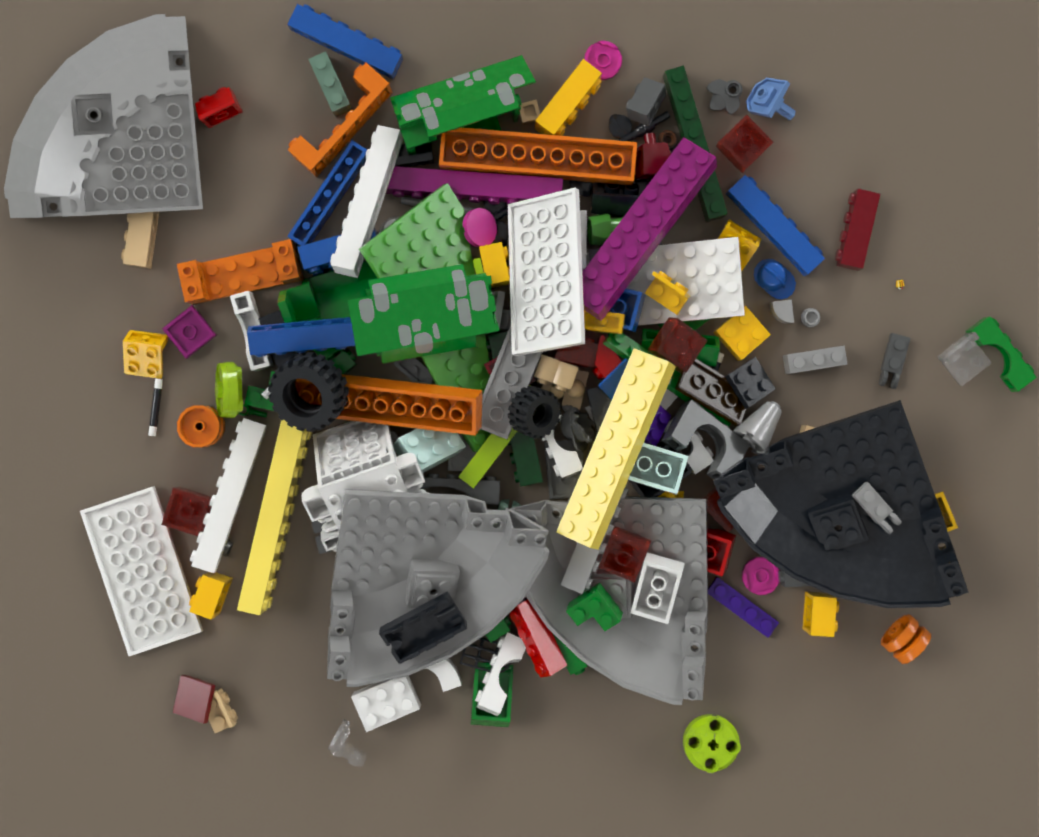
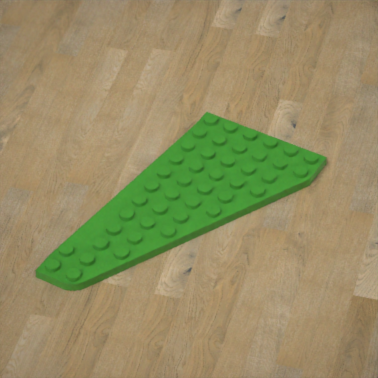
M448 183L443 184L359 248V251L377 278L463 264L466 276L475 275L470 243L464 236L465 230L462 224L465 211ZM485 334L476 335V347L421 357L436 385L482 390L483 395L490 378L484 366L485 363L489 362ZM480 429L476 436L462 434L472 451L478 452L491 433Z

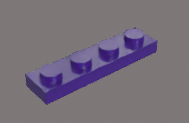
M716 577L708 587V594L767 638L779 624L778 621L720 578Z

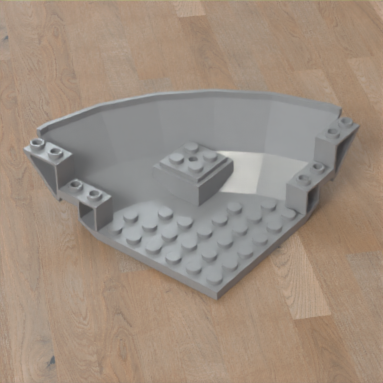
M155 14L108 30L66 59L35 95L13 138L4 185L5 199H8L10 218L90 216L203 209L185 16L166 17L165 14ZM177 58H181L183 60L182 65L179 66L176 64ZM92 111L97 112L98 117L96 119L90 117ZM51 203L57 204L56 210L50 208Z
M345 490L331 587L327 679H333L334 681L346 679L347 687H359L406 677L454 656L489 633L525 598L545 565L549 555V550L545 547L548 530L509 508H505V510H487L485 501L466 495ZM448 591L467 621V629L454 635L451 639L437 644L434 648L420 653L415 658L398 664L391 653L392 645L386 646L379 635L380 627Z
M626 496L625 500L621 499L619 507L622 509L618 518L614 517L611 524L614 525L611 536L606 537L604 542L607 544L606 550L603 555H599L597 561L600 562L597 572H593L590 578L593 580L590 588L600 582L623 612L621 621L607 631L601 628L594 617L577 626L566 612L569 602L581 595L576 591L561 586L577 545L576 541L556 533L569 500L568 502L542 500L510 508L548 530L545 547L549 550L548 559L526 594V597L546 627L581 661L623 688L673 705H682L683 699L692 701L703 700L708 623L707 499ZM554 511H558L560 515L556 516ZM647 552L685 563L668 624L631 614ZM696 645L698 649H693L692 646Z

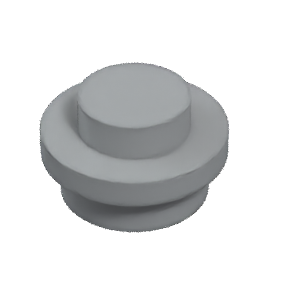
M814 308L805 309L801 314V322L807 327H814L820 322V313Z

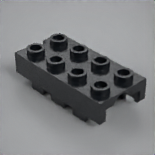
M447 591L381 626L379 635L386 646L392 645L391 653L398 664H401L466 630L467 621Z

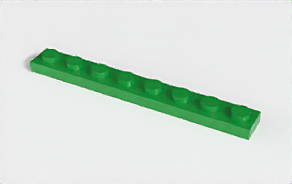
M623 332L622 334L608 333L603 342L605 346L624 359L629 360L633 349L655 356ZM674 370L667 389L685 402L692 400L675 389L681 373ZM700 405L704 410L713 414L722 424L730 426V422Z

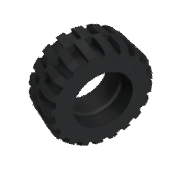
M312 352L307 354L299 353L284 362L272 375L271 383L268 386V391L271 392L269 401L273 402L272 408L274 412H278V417L282 421L288 422V426H295L300 431L306 429L308 432L322 430L329 426L344 410V406L348 401L346 396L349 394V388L345 387L347 380L346 377H342L341 369L334 366L335 363L331 359L327 361L325 356L321 354L316 356ZM301 378L312 382L321 393L322 405H312L304 401L297 392L296 379Z

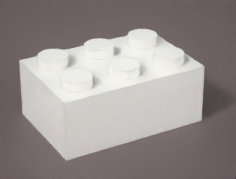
M647 552L631 614L668 624L685 563Z
M409 676L373 683L355 691L351 696L366 732L415 712L421 707V702Z

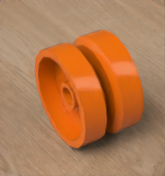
M194 405L186 408L180 414L177 421V432L181 440L191 447H209L216 444L222 438L225 432V421L223 417H219L217 409L211 406Z
M907 614L896 620L887 629L881 639V645L888 652H893V656L901 664H907L924 651L931 640V633L925 627L919 626L918 621L912 615Z

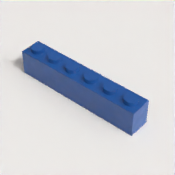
M296 5L287 24L291 31L361 65H364L366 62L376 72L394 80L403 61L400 50L393 46L388 48L383 45L382 41L376 38L371 40L362 31L357 29L353 31L349 29L347 24L341 21L336 23L327 14L315 13L314 9L308 5Z
M351 140L288 234V238L300 246L314 241L359 174L361 167L365 165L367 149Z
M744 175L728 190L726 195L803 276L808 275L825 259L822 256L823 252L820 248L813 246L809 242L810 239L804 232L800 233L798 231L796 223L790 218L787 219L782 214L783 210L777 204L774 205L769 200L770 196L764 190L760 191L752 177Z
M350 317L248 326L247 330L250 355L263 357L270 353L284 355L291 351L304 353L307 350L313 349L325 351L327 348L345 349L347 346H355Z

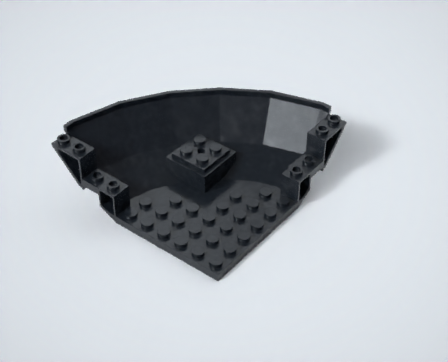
M901 400L786 437L768 446L766 453L744 458L713 480L720 496L717 500L720 511L747 544L790 577L837 598L884 608L943 607L951 605L949 598L969 593ZM763 464L765 468L759 469L758 465ZM865 482H868L893 510L892 512L901 520L902 523L898 526L888 516L884 519L893 529L891 534L875 523L852 497ZM841 525L842 529L836 530L835 526ZM940 543H944V544H945V546H943V547H939L938 545H939Z

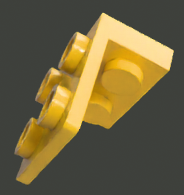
M729 219L718 239L739 237L742 272L759 247L761 238Z
M653 271L652 275L655 278L645 294L678 315L690 297L687 293L689 289L678 282L674 285L671 283L672 278L662 271L659 273Z
M130 330L123 339L124 373L162 379V351L168 343V336Z

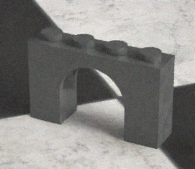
M693 400L680 405L662 439L664 443L677 452L687 447L696 429L707 432L714 440L716 446L714 461L707 472V475L713 480L740 462L750 444L742 439L743 437L735 434L727 425L722 424L713 414L700 407L699 403Z

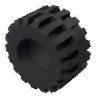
M536 386L521 388V392L517 391L515 393V398L511 399V406L508 407V410H510V413H508L510 425L513 426L514 430L531 438H545V435L551 434V430H555L556 423H559V415H561L559 399L552 392Z

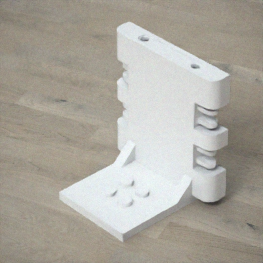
M350 421L313 434L318 484L303 491L302 503L312 522L318 520V522L324 523L321 527V541L326 552L329 550L336 552L345 490L428 493L424 489H420L425 479L415 454L406 453L396 457L389 425Z

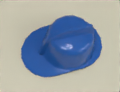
M765 259L760 261L754 269L755 281L770 296L775 299H785L793 294L796 286L795 278L778 261Z

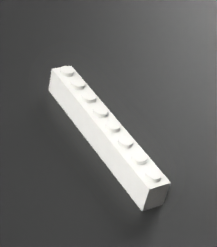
M378 125L376 132L372 134V144L370 149L366 151L365 165L360 169L359 183H356L354 187L355 195L353 201L349 202L348 216L343 220L342 234L337 238L336 252L331 256L330 264L335 273L356 278L359 276L364 261L359 248L371 239L403 142L399 129Z
M243 418L242 422H238L235 431L238 433L237 438L232 440L229 450L232 451L230 458H226L222 469H225L223 477L219 476L216 487L219 488L216 495L213 494L210 501L212 509L210 514L206 513L203 524L206 526L204 531H200L196 541L199 543L197 551L193 550L190 557L192 567L216 573L267 428L266 425Z

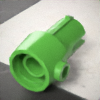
M608 213L588 217L587 236L589 244L602 246L623 218H610Z

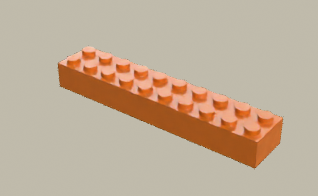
M461 127L441 134L439 167L441 170L563 178V180L633 185L637 142Z
M341 374L342 377H346L347 384L345 387L349 388V394L346 396L348 401L344 406V410L336 419L475 436L482 427V390ZM296 379L295 385L300 397L312 405H322V396L319 389L306 379Z

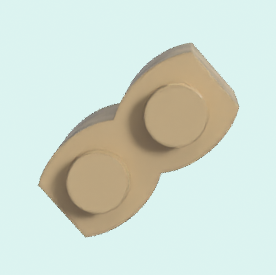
M542 355L534 377L538 378L536 381L538 383L548 385L549 382L556 385L555 389L566 392L567 389L571 390L578 367Z

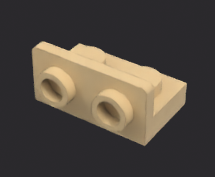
M222 688L214 691L208 718L214 733L234 727L238 719L235 710L231 709L229 705L230 699L228 694Z

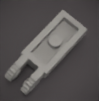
M865 482L852 495L873 521L879 524L887 533L891 534L893 532L892 527L884 521L887 516L898 526L902 523L899 517L892 512L893 510L868 482Z

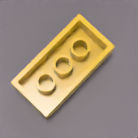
M583 59L535 120V130L540 134L563 136L566 125H571L575 121L578 110H583L589 102L590 95H595L601 87L602 81L600 79L602 73Z

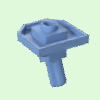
M767 77L758 82L746 100L748 111L754 115L770 118L777 112L787 120H791L795 116L796 111L783 103V96L790 83L786 80Z

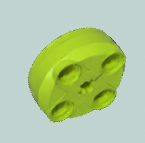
M234 362L218 363L216 367L215 396L219 417L235 418L243 410L242 369Z
M715 714L698 716L689 723L683 735V748L687 758L695 767L708 773H714L727 768L735 760L741 749L739 735L735 727L724 717ZM713 720H717V725L714 728H710V723ZM696 737V742L693 745H689L690 738ZM733 741V747L726 749L727 743ZM712 758V764L705 766L706 760Z

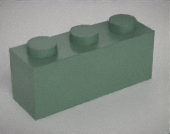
M325 51L308 59L334 116L337 117L352 110V106L327 52Z

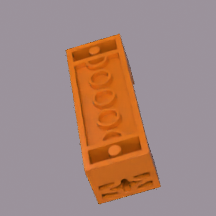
M366 62L363 66L359 65L355 69L353 76L357 87L366 95L359 100V106L355 110L352 109L345 116L346 120L333 129V135L321 142L319 145L320 149L316 150L301 135L298 138L295 137L289 143L288 151L316 178L393 93L389 82Z
M291 239L272 243L270 248L206 262L192 260L177 264L184 301L192 305L230 297L245 291L253 292L299 282L304 279L297 246Z

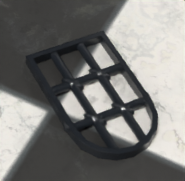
M480 638V646L469 645V647L478 650L477 656L466 654V648H464L459 664L490 673L492 665L490 670L477 667L479 660L487 663L491 661L481 658L482 650L498 654L499 648L497 646L495 651L484 648V641L496 645L498 642H490L488 639ZM463 657L473 658L476 660L475 665L463 663ZM511 663L504 665L505 669L501 670L500 673L505 672Z

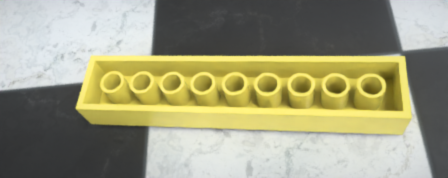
M633 349L556 533L589 548L599 550L676 368L675 365L664 359Z
M281 420L237 607L238 611L261 615L268 608H271L273 597H270L272 589L275 590L277 584L275 574L281 567L282 560L279 557L280 553L284 552L286 541L283 540L285 533L288 534L290 522H288L289 515L293 514L295 504L292 503L293 497L298 494L299 485H297L298 477L301 478L303 473L301 463L302 459L306 458L308 448L305 446L307 440H310L312 432H308L306 429L300 431L295 426H288V422L285 420Z

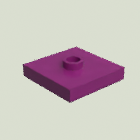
M191 305L162 328L185 359H188L217 336L194 305Z

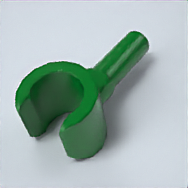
M244 404L243 406L247 408V412L239 413L242 416L257 415L267 417V413L254 410L251 406Z

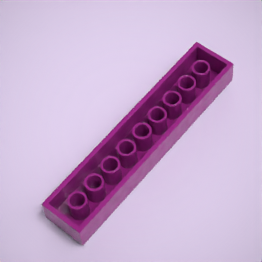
M686 138L681 140L583 270V300L586 312L600 321L604 319L717 168L716 156Z

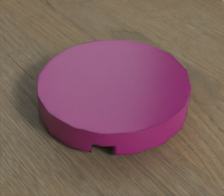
M598 41L588 47L585 53L584 60L602 73L600 80L613 78L621 68L622 55L618 47L609 41Z
M484 208L468 211L462 223L465 230L464 236L467 241L475 247L491 244L497 234V224L493 215Z
M755 557L744 565L742 581L750 592L757 595H767L773 592L779 584L778 571L780 570L764 557Z

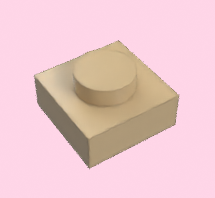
M537 100L522 103L520 106L522 124L535 122L540 115Z

